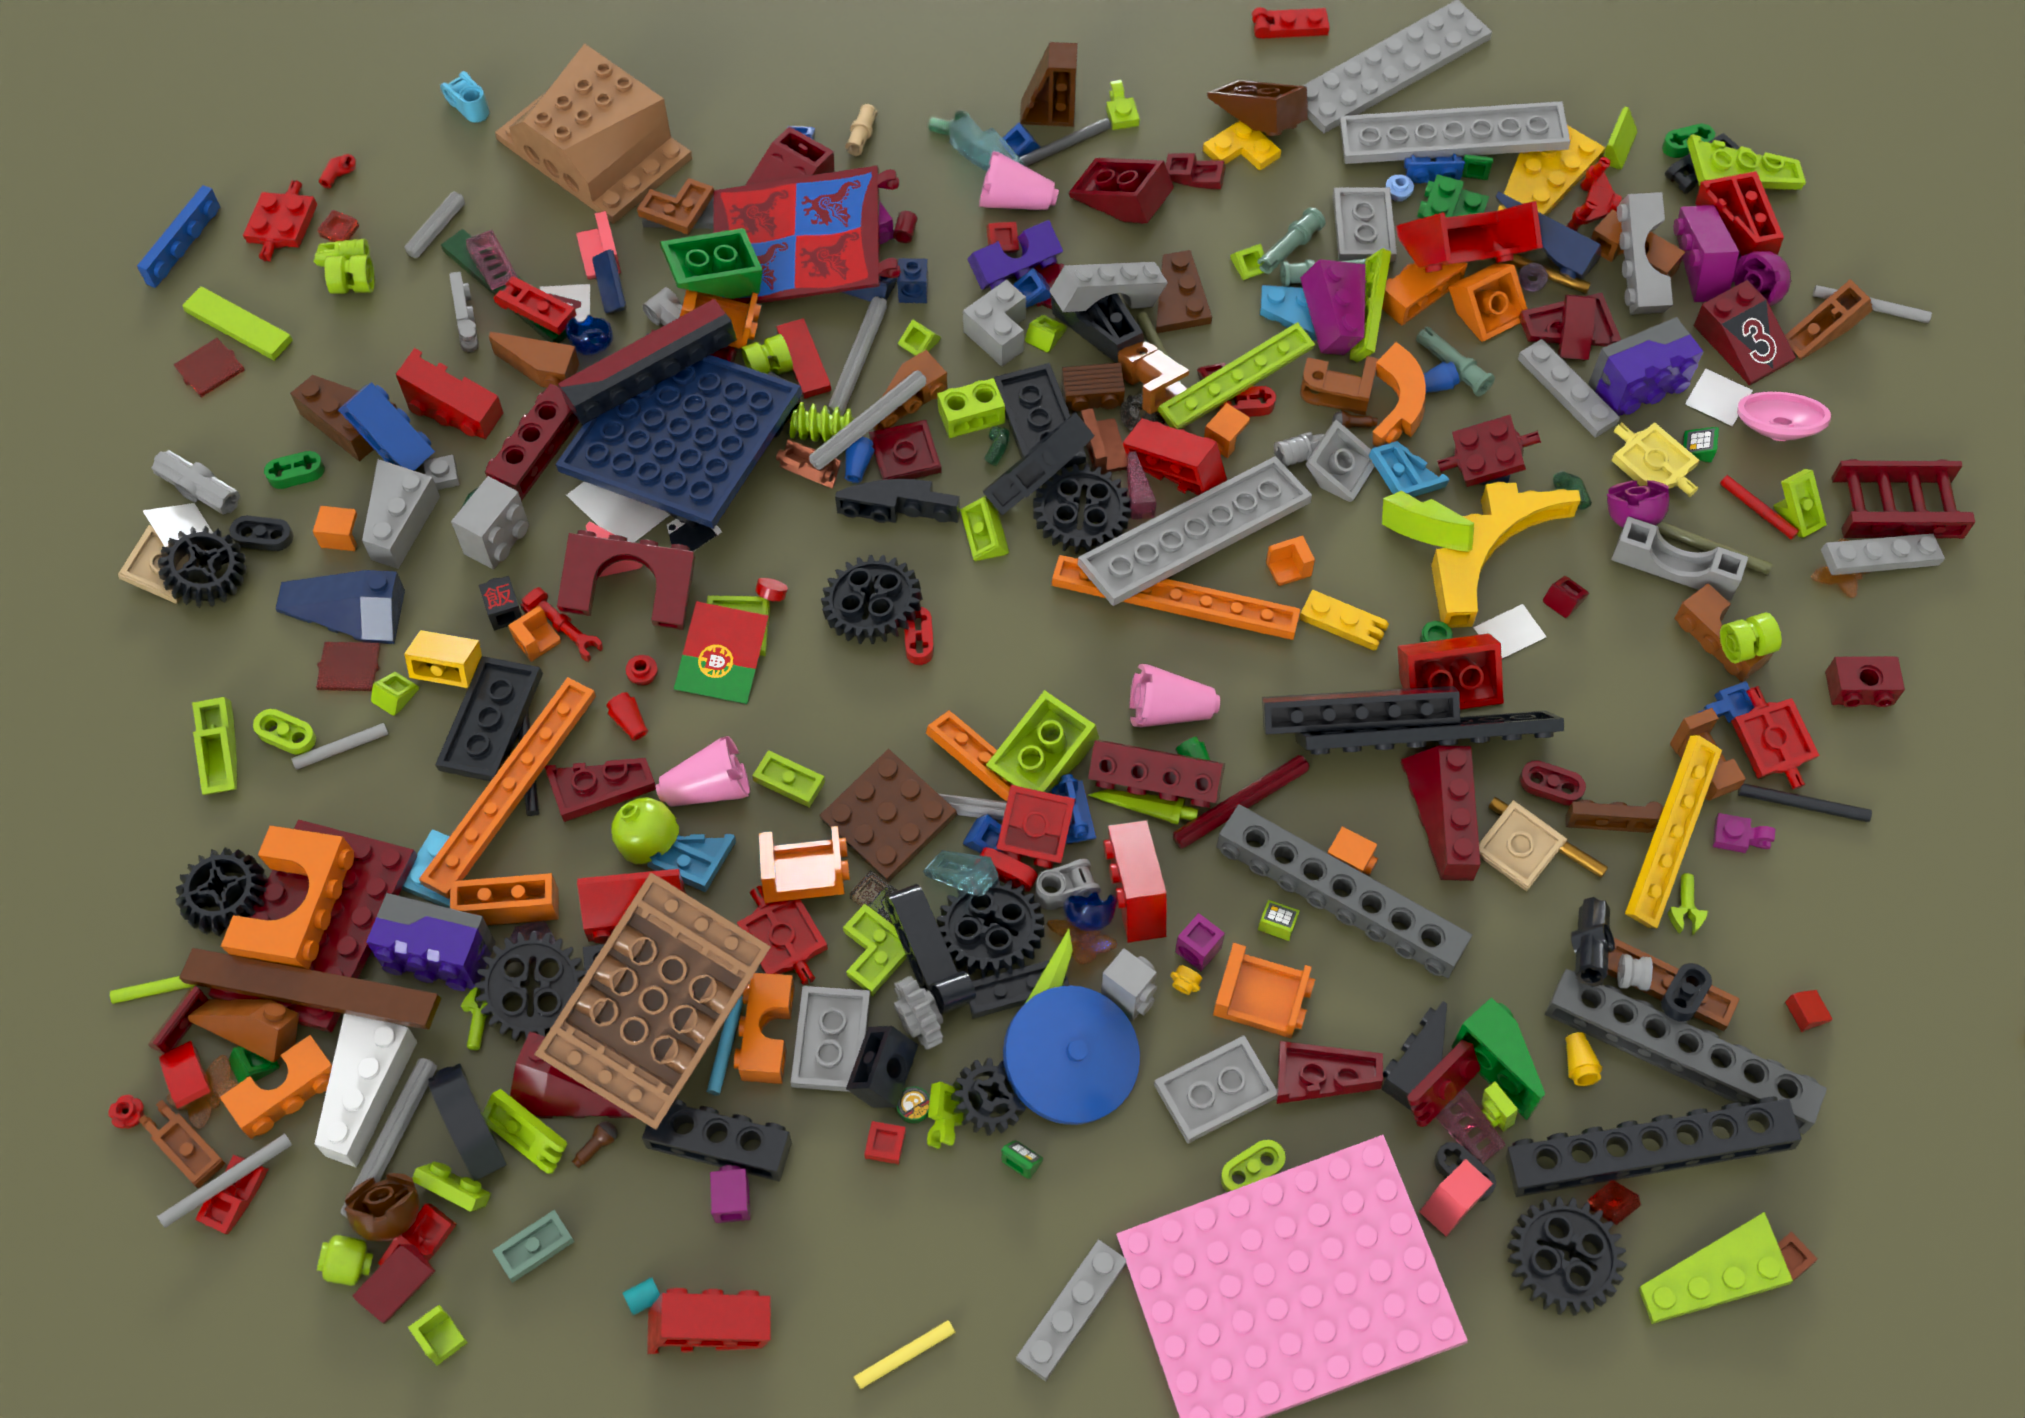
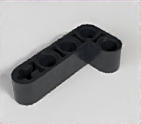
M914 884L886 895L885 904L918 985L920 989L925 988L926 991L931 992L940 1014H946L972 1002L976 998L972 980L967 972H957L922 888L918 884Z

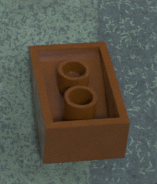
M1236 80L1207 92V98L1251 129L1264 131L1267 136L1281 135L1283 130L1296 128L1297 124L1308 120L1307 86Z

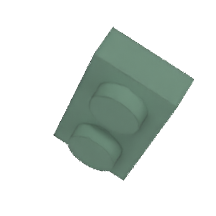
M553 1210L492 1251L513 1283L574 1243V1240L556 1211Z

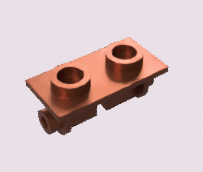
M788 439L785 450L780 449L776 455V460L780 461V467L833 489L842 460L834 458L822 469L817 470L809 461V456L815 449Z

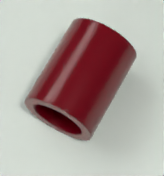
M901 211L899 213L893 232V237L896 241L900 243H910L912 241L918 220L913 212Z

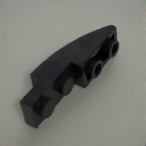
M1076 412L1073 413L1033 446L1028 454L986 487L983 493L1001 515H1004L1024 497L1027 498L1059 471L1095 435Z
M917 479L872 481L837 491L835 495L838 514H843L850 518L862 517L873 519L880 523H896L898 513L909 517H926L939 522L950 521L958 523L960 515V496L933 492L932 481Z

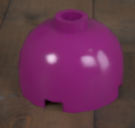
M1752 252L1738 259L1732 282H1735V286L1748 280L1771 307L1781 302L1788 293L1791 285V272L1788 264L1782 257L1772 252Z
M1647 480V486H1637V481H1628L1608 489L1607 506L1609 515L1613 522L1622 528L1627 517L1657 526L1668 513L1670 502L1669 487L1664 483Z

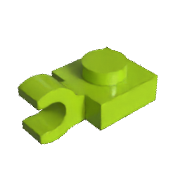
M1121 80L1111 81L1112 91H1109L1111 101L1106 103V111L1112 130L1139 126L1140 118L1133 97L1125 99Z
M943 1082L931 1084L928 1117L934 1119L935 1123L928 1132L927 1145L937 1149L941 1148V1143L949 1146L954 1144V1127L962 1125L961 1122L964 1114L963 1112L955 1114L953 1111L959 1105V1101L951 1100V1095L958 1091V1089Z

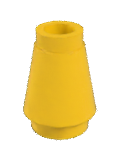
M1581 1032L1568 1035L1565 1041L1569 1078L1577 1086H1590L1601 1080L1603 1068L1586 1039V1035Z

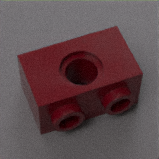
M1898 656L1834 657L1825 671L1831 705H1844L1845 707L1875 705L1877 707H1888L1894 705L1905 691Z

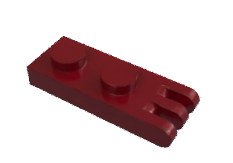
M1461 1040L1408 1094L1407 1098L1417 1126H1427L1481 1070L1472 1043Z

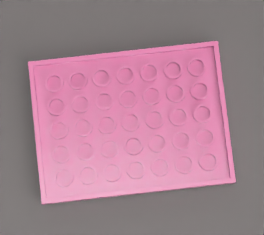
M1384 1135L1117 1233L1180 1418H1265L1468 1343Z

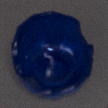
M587 315L586 319L581 322L573 317L565 326L570 345L575 346L576 351L582 355H595L606 350L614 338L611 324L603 318H593L591 315Z
M1093 892L1087 898L1071 895L1064 901L1063 911L1067 921L1074 927L1084 931H1100L1112 922L1117 900L1111 894L1106 901L1100 899L1098 892Z

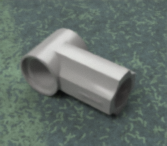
M665 287L645 302L642 308L646 316L655 325L659 326L662 323L665 326L680 318L682 306L678 297L669 288Z

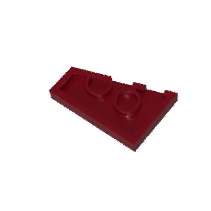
M1280 1041L1276 1104L1381 1089L1383 1082V1053Z

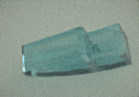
M968 114L949 124L950 144L961 155L985 171H988L990 167L989 161L993 151L1000 152L1024 165V162L993 127L983 132Z

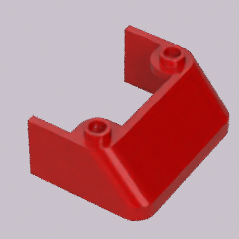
M1536 201L1499 211L1445 217V213H1439L1396 225L1397 238L1417 267L1425 268V273L1443 270L1442 265L1491 258H1496V263L1513 261V255L1543 248Z

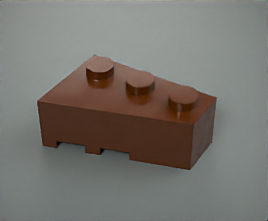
M1049 42L1021 99V125L1074 127L1078 43Z
M315 375L310 376L290 393L299 414L360 462L374 449L338 411L359 391ZM390 402L397 409L396 404Z

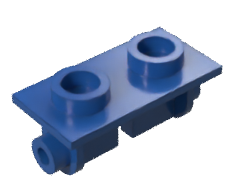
M1453 154L1452 157L1434 158L1435 162H1431L1430 157H1415L1414 155L1404 160V167L1407 169L1406 176L1413 183L1418 184L1428 183L1429 180L1435 181L1437 174L1461 180L1465 165L1462 157L1456 156V154Z
M1072 774L1063 775L1061 782L1051 791L1052 794L1075 799L1065 844L1096 839L1083 781H1078Z

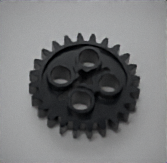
M1074 464L1073 471L1070 472L1063 466L1060 476L1055 473L1051 477V481L1047 480L1042 485V488L1036 490V498H1033V519H1036V528L1043 529L1044 539L1052 536V546L1062 542L1063 551H1066L1069 546H1074L1075 554H1078L1080 547H1085L1086 552L1091 551V546L1099 547L1103 545V542L1107 543L1114 539V536L1122 535L1123 529L1128 528V522L1131 518V498L1127 497L1128 489L1121 488V479L1112 481L1111 471L1104 476L1101 475L1100 466L1094 472L1090 471L1089 464L1085 465L1084 470H1079L1077 464ZM1083 487H1086L1083 527L1081 530H1078L1081 490ZM1067 518V519H1070V520H1068V521H1063V520H1061V519Z
M869 555L868 562H863L858 557L857 565L853 566L846 562L847 570L845 572L836 569L837 579H827L830 587L823 588L825 597L821 598L822 610L830 629L835 628L838 636L845 633L847 641L856 636L859 644H862L865 638H869L871 644H874L876 637L879 636L886 642L888 633L898 637L897 628L901 627L908 630L907 620L916 621L915 611L921 610L920 601L923 600L919 579H916L914 570L908 571L906 563L898 565L897 558L895 557L889 563H887L885 555H882L879 561H874L873 555Z
M996 877L993 885H988L986 878H982L981 886L978 887L974 882L969 881L970 890L968 891L958 887V898L951 895L947 896L948 906L941 905V916L937 917V925L952 960L955 959L957 969L967 964L969 975H972L976 969H981L983 978L986 977L988 970H993L995 976L999 977L1000 969L1005 968L1008 973L1012 974L1013 964L1016 963L1024 968V956L1034 959V948L1041 949V938L1045 937L1044 914H1041V904L1035 903L1034 894L1025 895L1023 885L1014 890L1012 880H1009L1005 886L1000 885L999 877ZM981 907H985V908H986V909H984V910H977L978 908H981ZM1011 917L1017 918L1016 920H1008ZM965 934H974L973 936L969 937L964 936ZM996 944H1005L1002 947H995Z
M532 931L530 940L525 941L520 932L515 944L507 937L504 938L506 945L504 950L495 945L493 946L497 956L494 959L484 957L483 959L489 968L478 969L477 971L481 977L485 978V981L475 983L476 989L485 992L476 997V1001L488 1004L480 1011L483 1016L493 1014L489 1021L491 1027L496 1026L500 1022L502 1023L499 1032L501 1035L504 1036L510 1029L513 1030L512 1037L514 1041H517L522 1033H525L527 1039L529 1032L538 1033L546 1037V1031L552 1028L580 984L578 980L583 979L585 976V971L575 970L581 965V958L570 960L574 949L569 947L564 951L561 950L563 939L559 938L554 944H551L549 933H546L542 941H540L536 932ZM535 957L534 978L540 988L534 989V1014L532 1017L527 1016L529 994L523 986H527L530 983V959ZM513 962L524 964L525 968L522 975L515 978L509 977L506 974L509 964ZM549 962L556 963L559 966L556 976L545 978L541 975V968L544 964ZM514 995L520 996L523 999L521 1008L514 1012L507 1011L504 1006L507 998ZM545 996H554L558 1001L556 1008L551 1012H543L539 1009V1003Z
M1557 1196L1553 1207L1546 1199H1543L1540 1203V1210L1531 1205L1527 1210L1529 1217L1522 1214L1517 1220L1521 1227L1514 1226L1510 1232L1516 1239L1510 1240L1507 1248L1516 1251V1253L1510 1255L1507 1261L1512 1264H1518V1267L1511 1275L1512 1277H1523L1524 1281L1519 1287L1520 1290H1525L1529 1287L1533 1290L1530 1301L1536 1300L1539 1296L1544 1298V1310L1554 1303L1559 1315L1564 1312L1566 1306H1569L1572 1315L1576 1316L1580 1312L1581 1305L1587 1313H1590L1594 1309V1302L1602 1307L1607 1302L1605 1295L1612 1297L1617 1292L1612 1284L1619 1285L1624 1279L1617 1272L1623 1271L1627 1264L1617 1258L1623 1256L1626 1249L1615 1247V1243L1622 1236L1621 1234L1611 1235L1609 1233L1614 1223L1609 1221L1603 1224L1600 1221L1603 1214L1602 1210H1599L1594 1215L1589 1213V1202H1586L1580 1209L1577 1208V1202L1574 1197L1571 1198L1567 1206H1564L1561 1197ZM1555 1225L1559 1227L1563 1232L1564 1238L1559 1239L1552 1236L1548 1226ZM1537 1240H1541L1545 1246L1538 1245ZM1582 1241H1589L1594 1244L1597 1254L1587 1253L1582 1246ZM1563 1250L1569 1252L1570 1261L1564 1259ZM1536 1257L1546 1258L1551 1264V1270L1541 1269L1536 1263ZM1589 1265L1595 1266L1596 1271H1593ZM1574 1272L1581 1275L1585 1286L1580 1287L1573 1284L1569 1274Z

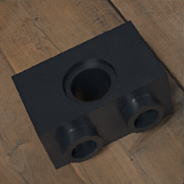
M893 1026L868 1027L846 1090L872 1108L897 1107L910 1068L913 1065L918 1044Z

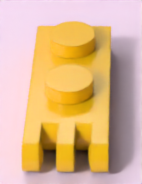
M1313 589L1299 617L1301 621L1370 650H1377L1380 644L1379 641L1384 636L1383 631H1386L1389 626L1388 621Z

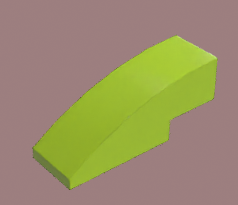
M1403 491L1383 498L1382 525L1427 544L1466 552L1472 550L1474 523L1433 499L1422 503Z
M226 697L192 702L196 727L193 735L202 795L237 790L236 739L231 701Z

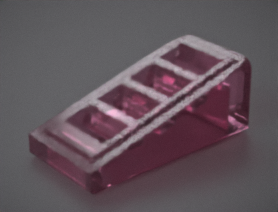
M492 229L465 240L466 249L491 290L505 285L511 277L518 278ZM486 248H492V250H489L485 253H479V251L484 250ZM491 256H497V258L489 260L485 263L483 261L484 259L489 258ZM498 263L502 264V266L498 268H495L490 271L488 270V268L491 266H494ZM503 271L507 272V275L499 277L495 280L492 277Z
M1129 452L1126 471L1128 496L1131 498L1132 519L1154 518L1157 504L1136 452Z
M1465 1088L1436 1116L1437 1120L1457 1143L1467 1149L1482 1164L1506 1146ZM1458 1104L1461 1110L1453 1115L1450 1109ZM1468 1116L1471 1120L1462 1127L1459 1121ZM1477 1126L1481 1131L1470 1139L1467 1133ZM1487 1137L1490 1143L1479 1151L1475 1145Z

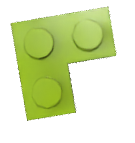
M864 904L843 927L846 935L866 949L846 973L847 977L864 990L870 991V994L873 996L904 962L907 956L894 925Z

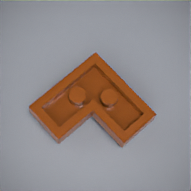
M688 178L676 198L650 189L637 208L638 216L689 235L713 198L714 187Z

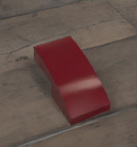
M1168 153L1166 168L1173 182L1197 188L1222 189L1226 170L1224 160L1197 161L1195 153Z
M1565 296L1561 318L1563 328L1558 349V355L1561 358L1589 360L1595 320V297Z

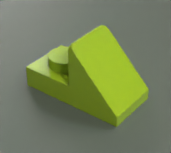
M1803 469L1781 481L1785 499L1773 506L1781 517L1799 530L1797 534L1799 537L1804 538L1827 525L1813 470Z

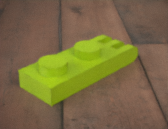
M502 1089L493 1092L483 1111L489 1127L541 1170L548 1174L554 1173L557 1167L556 1163L560 1161L562 1157L561 1152H564L567 1142Z

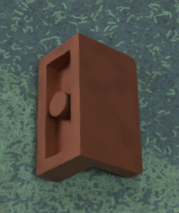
M1093 408L1081 410L1082 421L1095 435L1086 444L1093 472L1098 466L1101 467V474H1106L1110 471L1127 470L1129 462L1116 420L1110 418L1096 421Z

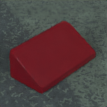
M194 986L188 990L148 1043L151 1048L161 1054L175 1049L193 1024L188 1021V1015L209 1000L200 988Z
M403 1244L353 1294V1297L379 1321L386 1323L427 1281L435 1270L415 1245Z

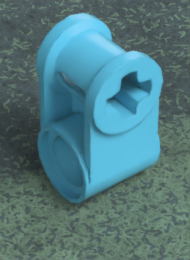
M463 71L459 74L460 77L448 84L442 83L440 85L441 91L449 104L463 114L468 121L476 123L488 118L489 108L483 89L472 80L467 72Z

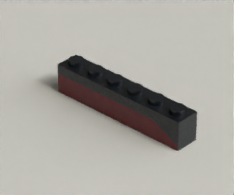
M713 299L558 383L564 400L581 425L596 419L610 409L623 404L632 397L649 390L652 386L676 375L683 369L735 342L737 338L732 321L716 300Z
M1454 686L1262 697L1263 729L1265 734L1460 723L1459 691Z

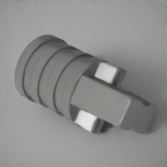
M1307 432L1297 437L1275 442L1274 454L1285 467L1294 465L1297 462H1303L1304 460L1307 461L1325 434L1312 435V432Z

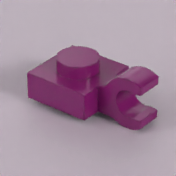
M1718 813L1715 818L1712 847L1742 853L1747 852L1749 845L1761 849H1770L1771 842L1775 840L1776 829L1769 826L1751 828V819Z

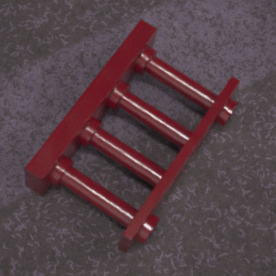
M1857 459L1840 461L1831 477L1832 482H1847L1853 512H1850L1841 528L1843 538H1886L1934 533L1935 538L1964 539L1975 524L1974 513L1957 510L1951 483L1963 466L1962 461H1948L1946 459L1936 461H1859ZM1860 482L1878 483L1883 512H1869L1866 510ZM1891 483H1908L1914 512H1899L1896 510ZM1921 483H1938L1944 512H1930L1926 510Z

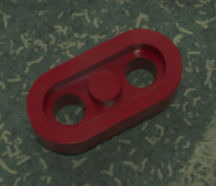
M1536 760L1527 763L1520 774V784L1526 792L1563 805L1570 806L1572 802L1580 801L1586 790L1585 781L1579 774L1543 761ZM1531 778H1537L1541 783H1534ZM1562 788L1569 789L1572 794L1563 792Z

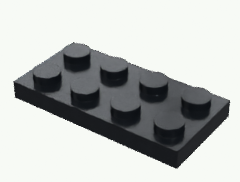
M1050 363L994 377L1005 404L1007 421L1020 455L1023 458L1033 446L1069 418L1070 413ZM1082 448L1064 467L1068 468L1074 464L1086 463L1084 449Z
M481 657L435 764L439 771L491 781L508 759L543 675L540 667Z

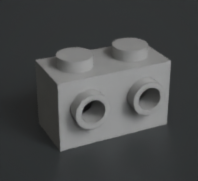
M1123 948L1103 972L1101 994L1118 1005L1127 1018L1133 1022L1139 1013L1145 1015L1155 1002L1153 995L1157 989V986H1155L1157 972L1147 959L1141 956L1137 958Z

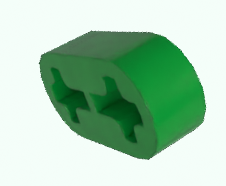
M1702 123L1669 131L1665 136L1662 150L1667 156L1672 158L1685 157L1690 154L1687 140L1691 135L1701 136V141L1709 142L1715 138V130L1711 126Z
M304 451L276 458L268 462L264 468V474L269 484L276 489H284L318 480L325 472V466L319 454L313 451ZM313 463L312 468L307 469V464ZM282 471V476L276 477L278 475L277 472Z

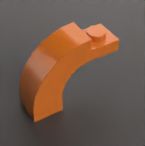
M1397 342L1376 362V376L1393 388L1399 398L1394 410L1373 431V445L1376 447L1396 442L1400 438L1402 431L1411 437L1419 427L1425 411L1426 384L1423 371L1413 355Z

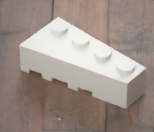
M344 1014L315 1139V1145L325 1157L354 1167L358 1166L417 1044V1040L409 1028L395 1023Z

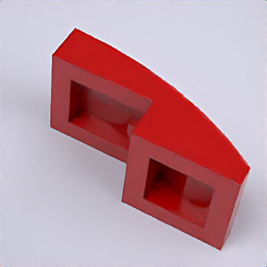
M191 1040L159 1056L164 1078L174 1104L178 1109L211 1092L208 1077L201 1067L198 1051Z
M233 1154L225 1172L246 1158ZM263 1166L256 1168L204 1202L195 1220L224 1234H229L251 1203L269 1169Z
M425 1203L419 1211L415 1223L406 1233L393 1240L378 1264L381 1266L403 1244L415 1245L424 1258L429 1261L457 1224L433 1204Z

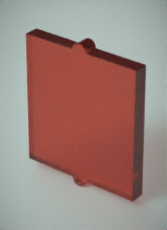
M215 338L173 364L176 370L183 376L184 383L190 385L200 397L205 396L245 370L234 357L233 350H228L218 338Z
M324 642L321 662L317 663L319 668L316 684L317 690L372 691L376 671L380 669L377 664L380 644Z

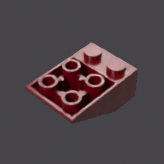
M789 126L771 143L746 185L834 172V151Z

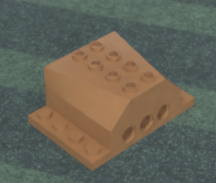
M585 43L544 94L495 132L499 142L597 213L606 211L608 221L612 224H615L638 205L650 189H657L692 159L691 151L671 137L664 98Z
M651 872L534 1055L656 1130L733 1010L771 946Z

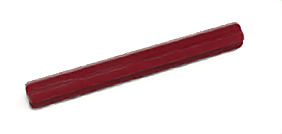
M1297 755L1174 831L1172 837L1174 842L1181 849L1187 847L1227 822L1238 804L1248 809L1309 770V763L1302 755Z

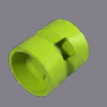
M352 255L349 260L345 256L326 257L325 280L329 293L346 294L349 293L350 289H353L355 293L373 292L375 274L370 255Z
M781 334L766 338L762 345L754 342L741 347L743 360L747 368L765 374L774 372L776 375L793 370L791 355Z
M1767 612L1748 617L1746 620L1741 619L1724 624L1720 629L1722 649L1726 657L1734 664L1752 659L1756 655L1763 656L1779 651L1781 648L1782 638L1779 625L1775 618Z

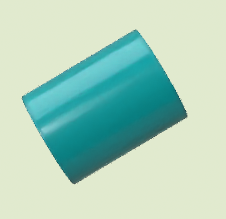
M652 1277L622 1292L633 1315L652 1306L660 1296Z

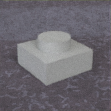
M453 455L429 459L423 462L425 475L433 477L437 490L460 485L456 461Z

